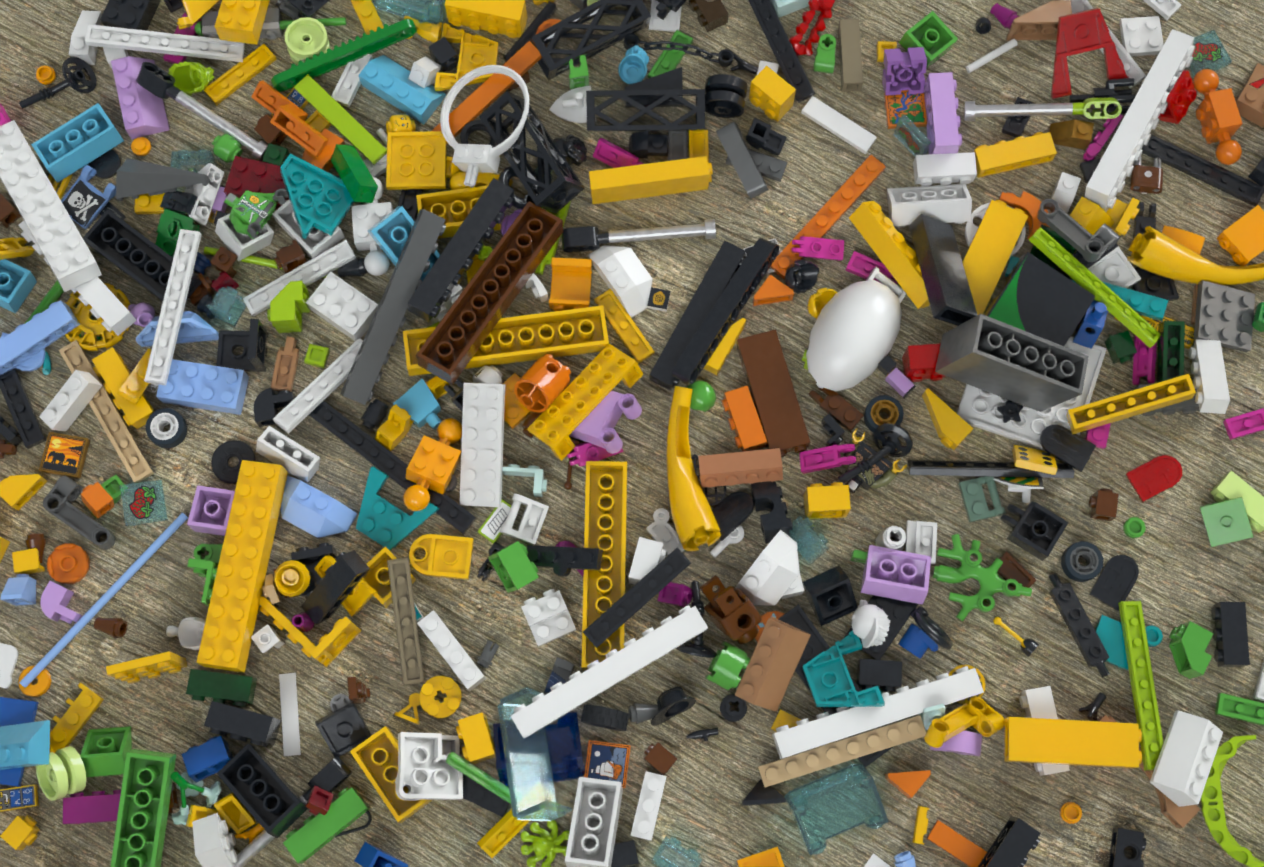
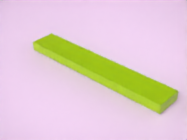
M308 74L294 86L295 90L373 165L387 154V149Z

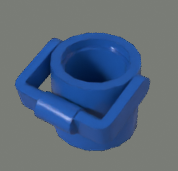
M912 623L898 643V645L919 659L923 657L928 648L934 652L938 650V645L922 629Z

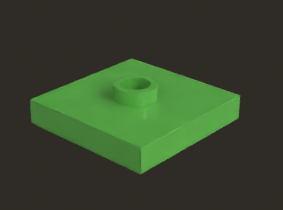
M1242 497L1200 506L1211 547L1253 538Z

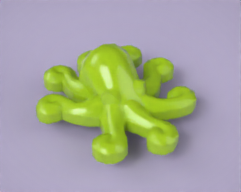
M550 819L547 821L548 828L552 829L551 833L540 828L537 822H533L530 825V830L533 833L540 834L541 837L532 836L527 831H523L520 835L523 842H532L530 846H521V853L529 855L534 851L536 855L527 859L528 867H535L536 862L544 859L546 855L547 859L542 863L541 867H551L550 864L553 862L556 853H563L566 856L567 846L563 847L560 844L564 839H569L570 831L565 830L558 836V825L555 820Z

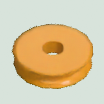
M33 665L22 671L18 684L20 690L25 695L38 697L48 691L52 682L51 675L47 669L44 668L37 676V684L33 685L31 682L25 688L19 683L35 667Z

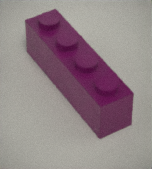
M113 790L111 795H105V791L92 792V796H84V793L70 794V797L63 798V824L117 821L121 790Z

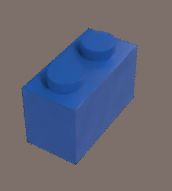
M222 736L212 737L206 743L193 746L187 752L181 754L188 776L196 783L218 773L233 758L228 742Z

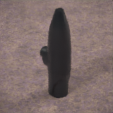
M707 728L686 735V738H701L706 742L709 736L718 735L719 732L718 728Z

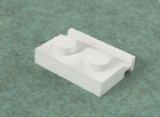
M907 520L905 552L931 556V564L934 565L936 563L937 523Z

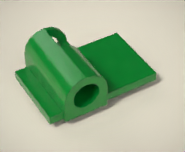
M165 208L164 213H161L156 231L158 235L155 245L174 258L180 229L200 232V226L194 224L195 220L189 216Z

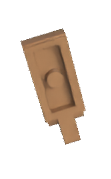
M286 337L285 347H280V350L277 352L271 383L273 391L288 390L292 392L299 358V349H296L297 340L294 337Z

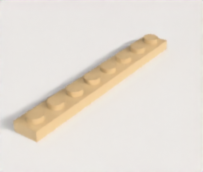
M77 340L61 348L59 352L72 374L75 370L89 372L102 384V387L89 404L133 482L138 484L153 475L154 472Z
M918 715L758 766L764 787H768L924 737L926 730L921 716Z

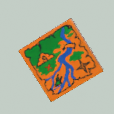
M901 90V95H885L884 92L888 129L927 126L924 93L908 94V90Z

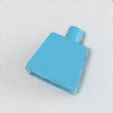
M423 379L393 403V405L396 404L400 408L405 409L411 416L413 423L419 428L428 423L434 430L438 428L442 421L436 415L441 411V407Z

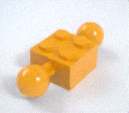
M447 418L440 422L437 429L439 441L425 435L423 436L407 467L406 479L417 484L407 488L403 496L405 506L412 511H421L428 506L430 501L428 489L442 495L444 494L460 462L461 451L450 446V444H454L462 438V424L454 418Z

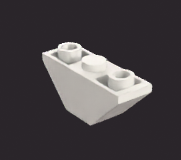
M208 163L198 172L209 177L210 183L207 186L200 183L194 184L191 189H185V193H191L198 197L189 217L205 226L225 173L212 163Z

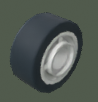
M162 408L149 416L145 430L147 436L155 445L161 448H173L183 442L187 435L188 427L185 419L177 411L171 408ZM170 425V429L167 432H163L164 426Z

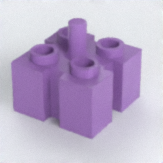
M900 48L884 49L883 63L885 69H883L882 84L885 95H901V90H908V94L924 93L925 78L923 73H926L927 66L924 48H908L907 52H901Z

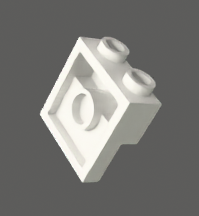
M554 589L548 590L543 593L544 597L538 600L532 597L524 601L525 605L521 607L538 647L576 631L560 590L556 592Z

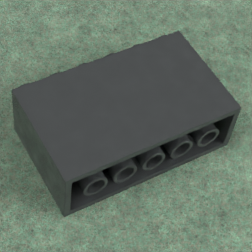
M979 314L942 335L935 372L1042 412L1082 394L1089 356L986 315Z

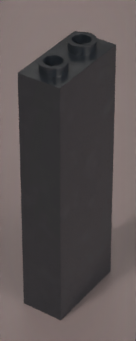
M921 214L909 228L933 318L959 326L977 316V311L952 225Z

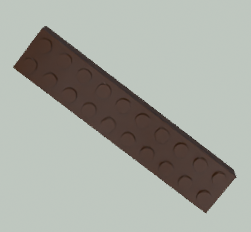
M531 202L526 204L416 354L420 367L451 385L454 384L563 233L562 219Z

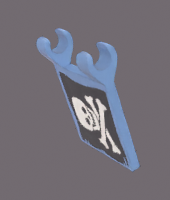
M89 165L83 168L79 178L61 200L71 219L85 230L88 229L109 200L116 196V186L112 183H109L104 193H102L88 182L96 174V170Z

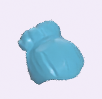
M635 45L626 51L625 57L618 67L620 78L628 85L642 81L647 74L649 56L639 45Z

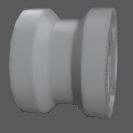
M337 694L330 701L331 710L334 712L352 701L345 694Z

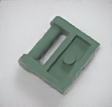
M984 476L959 482L969 523L1006 514L1005 508L1001 505L995 484L996 480H993L994 477ZM983 484L988 486L994 510L989 511L982 488Z

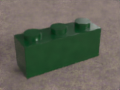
M1163 321L1158 324V332L1161 336L1158 339L1157 383L1184 375V321Z
M190 669L186 694L192 696V700L204 702L205 698H210L214 702L225 704V701H233L234 706L246 707V703L253 704L257 679L249 676Z

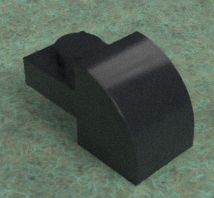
M754 118L746 135V141L757 150L762 148L778 156L787 137L772 130L771 125Z
M648 131L636 132L629 137L628 152L638 158L648 159V156H667L668 135L648 134Z

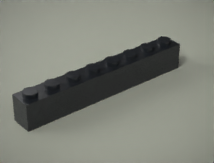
M493 178L409 300V312L427 322H430L433 317L436 318L441 310L440 306L443 302L449 300L454 285L458 286L460 284L463 272L470 269L473 264L472 259L476 254L479 255L481 253L486 238L488 240L494 233L493 228L497 223L500 224L502 222L505 210L507 208L510 209L514 204V189Z
M724 240L649 375L650 381L671 391L673 386H678L680 380L672 377L673 367L745 260V250Z

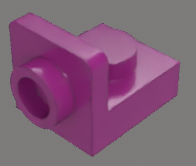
M670 582L659 592L657 601L684 608L692 601V589L684 584Z

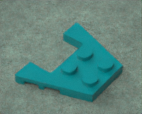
M372 466L369 471L356 529L383 547L386 546L389 550H392L407 538L412 531L422 525L425 520L435 514L439 508L429 502L425 509L414 511L412 515H409L379 495L389 476Z
M853 630L841 641L838 640L827 651H823L802 666L817 707L885 706L878 686L859 692L854 687L843 659V655L862 649L860 639L854 634Z

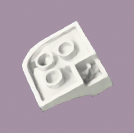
M398 733V774L395 778L397 796L402 800L409 801L462 800L463 773L446 763V758L451 752L460 756L459 737L442 735L440 733ZM404 786L408 787V793H405L403 791Z

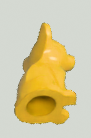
M404 16V20H413L417 29L416 33L432 43L441 39L442 22L438 24L420 23L415 18Z

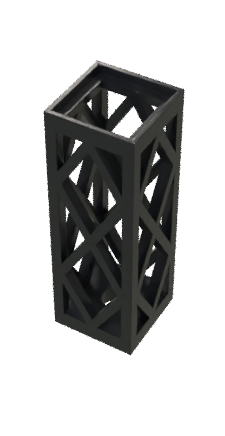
M599 0L531 37L530 42L538 49L542 56L538 64L549 81L570 69V59L573 60V66L575 67L580 64V55H585L587 60L624 40L627 34H635L646 28L651 15L642 0ZM615 6H626L628 8V11L609 9ZM603 15L625 16L620 26L598 25ZM593 19L590 25L584 24L585 22ZM573 29L587 30L585 34L567 33ZM594 30L613 31L608 35L593 34ZM560 38L582 39L576 50L555 49ZM589 39L597 40L591 43L590 45L586 46ZM551 54L569 56L566 58H552Z
M705 89L586 91L588 132L705 130ZM663 96L647 107L629 98ZM680 96H696V106ZM595 97H611L595 107ZM672 98L691 111L671 123L651 110ZM619 99L640 110L621 124L600 112ZM696 113V124L678 125ZM595 114L612 125L596 126ZM647 114L663 125L629 124Z
M507 91L480 116V119L497 145L501 144L511 135L507 128L512 123L513 132L517 128L524 111V99ZM510 103L514 112L511 113L502 109ZM529 104L528 118L518 139L511 146L512 150L509 148L503 155L536 206L553 213H558L585 188ZM502 114L508 116L503 122ZM525 127L537 144V151L526 148ZM526 153L537 157L538 176L527 161ZM551 167L558 176V178L552 183Z

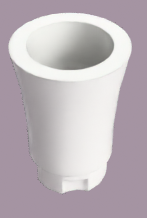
M897 526L888 527L878 534L876 546L902 551L906 541L905 531Z

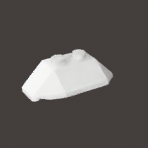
M603 245L587 255L588 259H592V265L608 288L613 291L631 318L647 309L653 279L630 247Z
M780 530L740 580L736 588H739L749 597L753 605L775 606L798 577L800 571L797 542Z

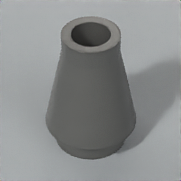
M633 703L632 706L628 707L630 722H635L636 724L652 719L659 712L657 704Z

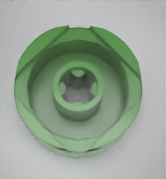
M724 641L721 644L724 646V649L716 652L717 656L713 658L708 668L711 674L706 675L705 679L729 690L730 688H736L739 684L741 677L738 675L742 669H746L750 658L747 657V652Z

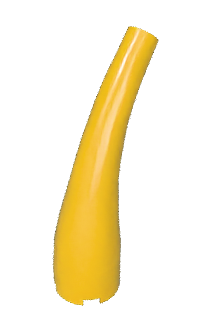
M1151 226L1145 227L1146 232L1143 235L1138 233L1128 249L1132 252L1131 256L1127 257L1129 262L1143 270L1173 280L1194 284L1204 280L1219 285H1236L1264 280V263L1248 266L1217 265Z
M675 386L667 431L666 457L669 501L675 529L683 549L686 551H697L700 545L707 543L710 546L714 544L721 534L691 459L688 426L693 389Z

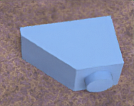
M17 574L16 578H8L1 594V600L15 606L36 604V580L29 577V574Z

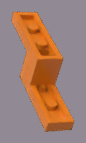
M264 80L259 81L251 97L274 114L270 123L314 156H320L328 139L305 122L309 114Z

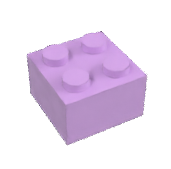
M197 485L187 525L195 532L225 536L235 491Z

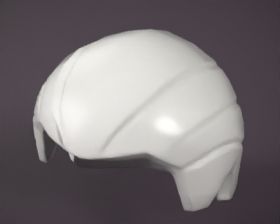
M198 617L182 619L179 627L168 626L166 634L168 637L177 636L183 648L199 650L206 620Z

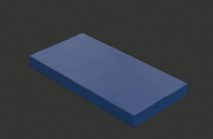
M0 697V727L34 722L38 702ZM25 767L0 770V784L21 787Z

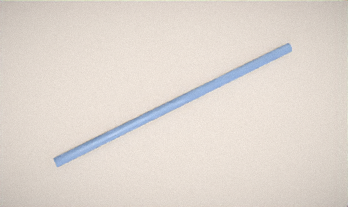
M183 512L19 682L23 687L26 688L188 519Z

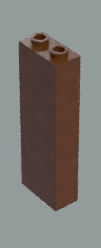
M776 329L737 339L736 347L751 397L767 440V449L780 448L781 458L787 456L788 452L795 451V453H800L807 450L806 447L810 445L809 435Z

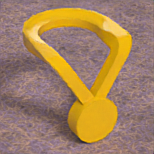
M413 693L409 697L410 704L399 712L395 711L394 715L420 724L417 709L420 706L419 694ZM413 707L415 718L404 715V713Z

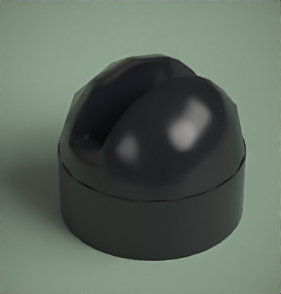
M980 17L977 19L975 24L977 33L987 34L991 30V22L988 18Z

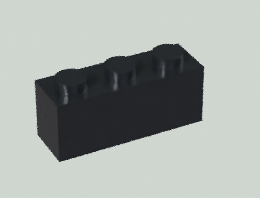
M1218 602L1214 604L1211 616L1215 620V628L1213 629V639L1216 641L1214 659L1218 667H1245L1250 665L1245 602Z

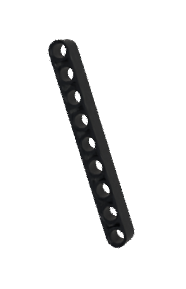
M759 238L675 363L672 377L690 385L696 381L779 253L778 244L763 238Z

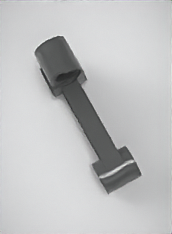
M1053 199L1042 201L1037 212V218L1040 222L1046 223L1079 251L1088 262H1096L1121 237L1107 224H1103L1094 235L1090 234L1063 211ZM1044 209H1048L1052 213H1047L1044 211ZM1089 248H1094L1097 252H1092Z
M65 475L59 478L55 486L44 498L43 507L99 548L107 550L113 547L115 544L114 535L71 505L81 494L82 486ZM59 501L58 506L52 509V504ZM107 534V539L102 543L99 542L100 537Z

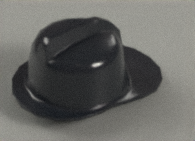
M680 686L664 691L658 697L657 705L659 712L652 718L651 725H660L675 715L687 711L695 704V698L687 697Z

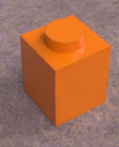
M98 482L94 485L86 486L81 493L82 502L97 519L115 507L113 498Z

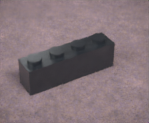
M355 550L339 554L335 558L336 563L330 566L325 571L326 575L316 582V588L305 596L306 600L301 607L316 625L331 618L370 570Z

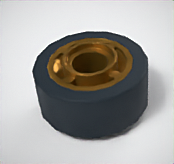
M887 395L873 398L864 412L865 424L873 433L882 424L890 423L900 426L904 417L903 407L899 401ZM879 412H886L889 418L882 419L879 416ZM883 431V432H881L882 434L887 433V432L893 433V431Z

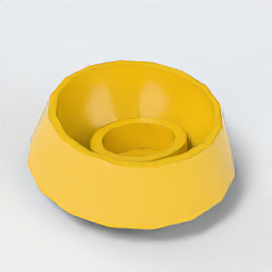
M290 560L283 562L277 567L273 580L275 587L281 594L294 597L306 591L309 586L310 575L305 565L299 561Z

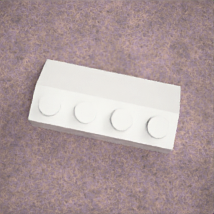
M966 184L887 189L889 219L895 227L901 228L911 225L921 214L945 223L954 222L962 224L966 221H971L972 198Z
M1179 710L1175 711L1150 783L1179 807L1199 804L1223 732L1208 719Z

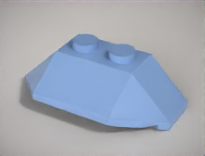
M192 311L183 312L176 344L219 339V333L199 315ZM155 316L136 337V342L141 347L153 346L159 316Z
M287 475L280 508L282 519L316 538L348 532L358 515L356 512L307 483Z

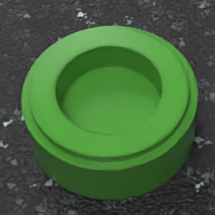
M1138 517L1129 518L1123 525V531L1126 536L1133 539L1142 536L1146 529L1145 523Z

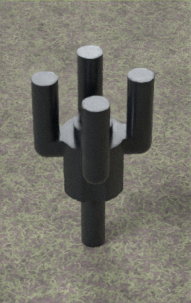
M1134 78L1109 79L1106 81L1105 88H1093L1092 94L1070 95L1069 102H1083L1088 98H1115L1119 103H1132L1136 94L1132 95L1131 89L1114 90V87L1134 86ZM1114 103L1109 104L1106 111L1114 112L1117 106H1114ZM1121 106V114H1126L1130 106Z

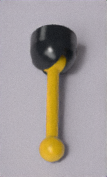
M1000 617L993 619L994 624L1000 625L1021 643V650L1026 656L1029 657L1039 644L1033 639L1023 640L1006 626Z

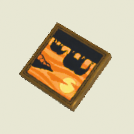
M49 432L39 471L80 479L90 440L88 438Z

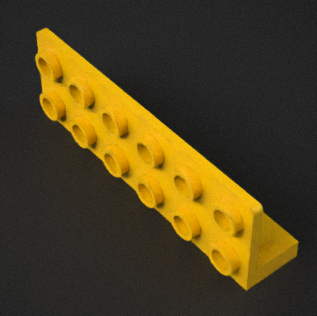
M609 344L527 430L548 445L554 455L562 461L575 447L569 437L575 428L621 380L625 386L631 388L644 374L634 359Z

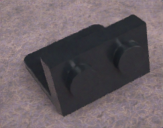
M321 543L316 545L317 548L301 547L297 548L296 552L291 553V559L299 561L309 571V586L301 594L302 596H306L314 590L316 582L321 579L314 569L321 559L327 555L332 556L334 559L337 557V552L333 545Z

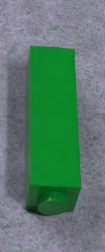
M336 144L331 162L354 202L373 203L378 185L355 146Z

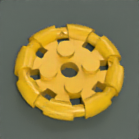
M104 283L128 310V306L131 304L124 292L120 289H115L114 285ZM78 291L75 294L72 292L69 295V300L64 303L70 307L80 325L65 334V337L71 343L77 340L80 347L87 351H99L100 348L104 347L108 349L119 343L123 339L122 336L125 331L118 336L113 330L109 333L101 324L104 321L101 317L97 320H91L92 313L90 309H92V306L90 304L85 306L78 298L81 295ZM77 301L80 302L77 308H75L74 305L77 303ZM82 331L86 333L83 338L79 336ZM96 336L103 337V340L97 341Z

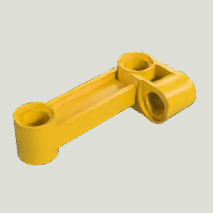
M971 697L967 703L940 719H933L924 739L931 747L939 748L944 742L970 726L974 727L982 736L990 737L1004 728L1005 720L1000 713L996 712L983 699Z

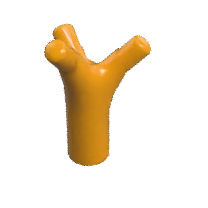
M258 823L246 832L238 835L235 834V838H249L250 844L264 828Z

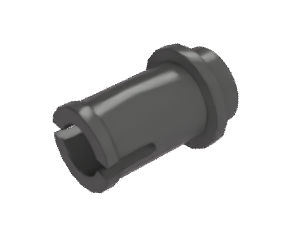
M487 640L481 655L477 656V664L487 669L489 665L492 666L491 661L499 645Z

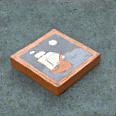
M589 740L584 777L621 782L622 787L626 788L631 745Z

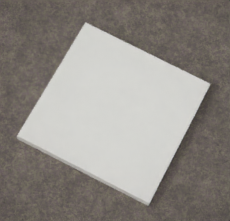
M1070 336L1064 347L1089 356L1083 391L1077 397L1042 412L1023 406L1019 413L1020 422L1010 420L1007 423H1003V415L997 411V407L1004 406L1007 399L966 384L957 414L969 425L1045 451L1040 444L1041 432L1050 425H1060L1071 431L1066 417L1067 411L1090 403L1107 348L1095 344L1092 349L1073 343L1074 337Z

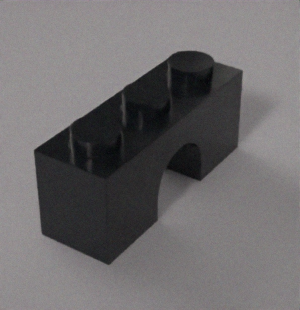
M775 481L751 484V495L756 512L770 511V513L760 515L761 530L765 544L770 543L780 530L790 537L789 530H793L791 518L786 517V514H788L786 502L781 501V498H783L781 486L777 487Z

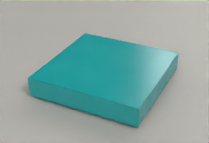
M1101 615L1095 631L1109 655L1106 662L1128 670L1122 624L1119 621Z

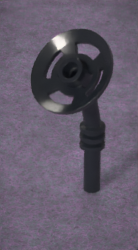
M70 57L62 65L64 81L52 87L47 86V89L43 88V91L39 90V93L20 101L19 104L22 109L41 100L45 101L46 98L50 99V96L54 97V94L69 86L80 93H90L96 87L95 73L84 60ZM68 64H76V66H71V67H69V68H68L67 65H68ZM82 69L87 73L89 80H86L85 74L81 71Z
M887 423L878 426L873 433V440L879 451L839 476V482L844 484L860 473L864 474L865 470L868 472L869 468L872 469L873 465L886 455L903 457L909 454L913 447L910 434L904 428L895 424ZM883 431H893V433L887 432V433H884V434H882L881 432H883ZM900 435L905 440L906 446H902L898 438ZM878 439L881 441L883 448L880 446Z
M698 581L691 582L693 597L691 606H696L703 618L705 611L704 603L701 601L700 585ZM703 632L692 638V642H686L676 648L683 653L699 657L714 658L717 656L713 649L704 645Z

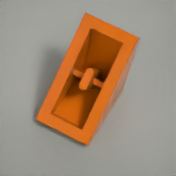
M769 275L754 295L753 306L793 300L794 291L772 275Z
M930 770L887 773L885 774V779L907 798H912L931 775Z

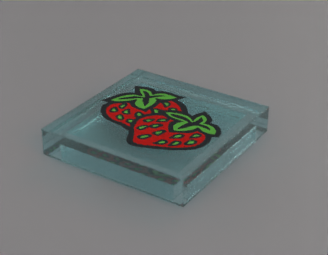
M1215 30L1194 38L1193 45L1196 47L1192 55L1193 60L1189 66L1194 76L1200 70L1211 69L1216 71L1232 63Z
M906 115L899 118L894 136L914 157L916 155H926L931 141Z
M162 480L120 485L125 526L168 520Z

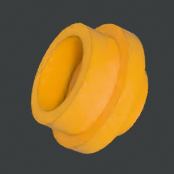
M44 65L37 69L36 78L41 84L48 85L55 80L56 72L52 67Z
M138 137L133 140L131 149L138 156H146L151 150V143L145 137Z
M1067 802L1062 805L1060 816L1064 822L1074 824L1081 819L1082 810L1078 804Z

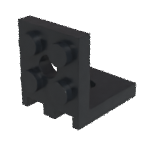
M250 319V331L219 330L216 366L247 372H266V367L264 366L265 356L267 357L266 338L269 336V333L259 319ZM236 347H243L244 351L241 355H234L233 352Z

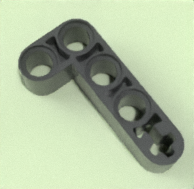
M733 121L717 130L716 133L750 199L768 191L769 189L743 140V135L736 122Z

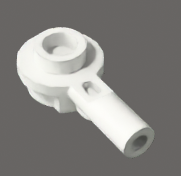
M739 525L723 541H720L710 551V554L716 558L729 544H736L742 541L744 537L742 526Z

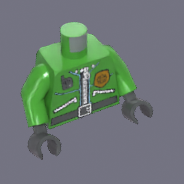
M283 188L276 190L275 193L245 191L240 198L229 193L224 203L232 207L229 218L236 232L246 234L254 240L272 217V213H274L277 205L276 202L278 201L279 204L283 205L286 202L284 197H288V194Z

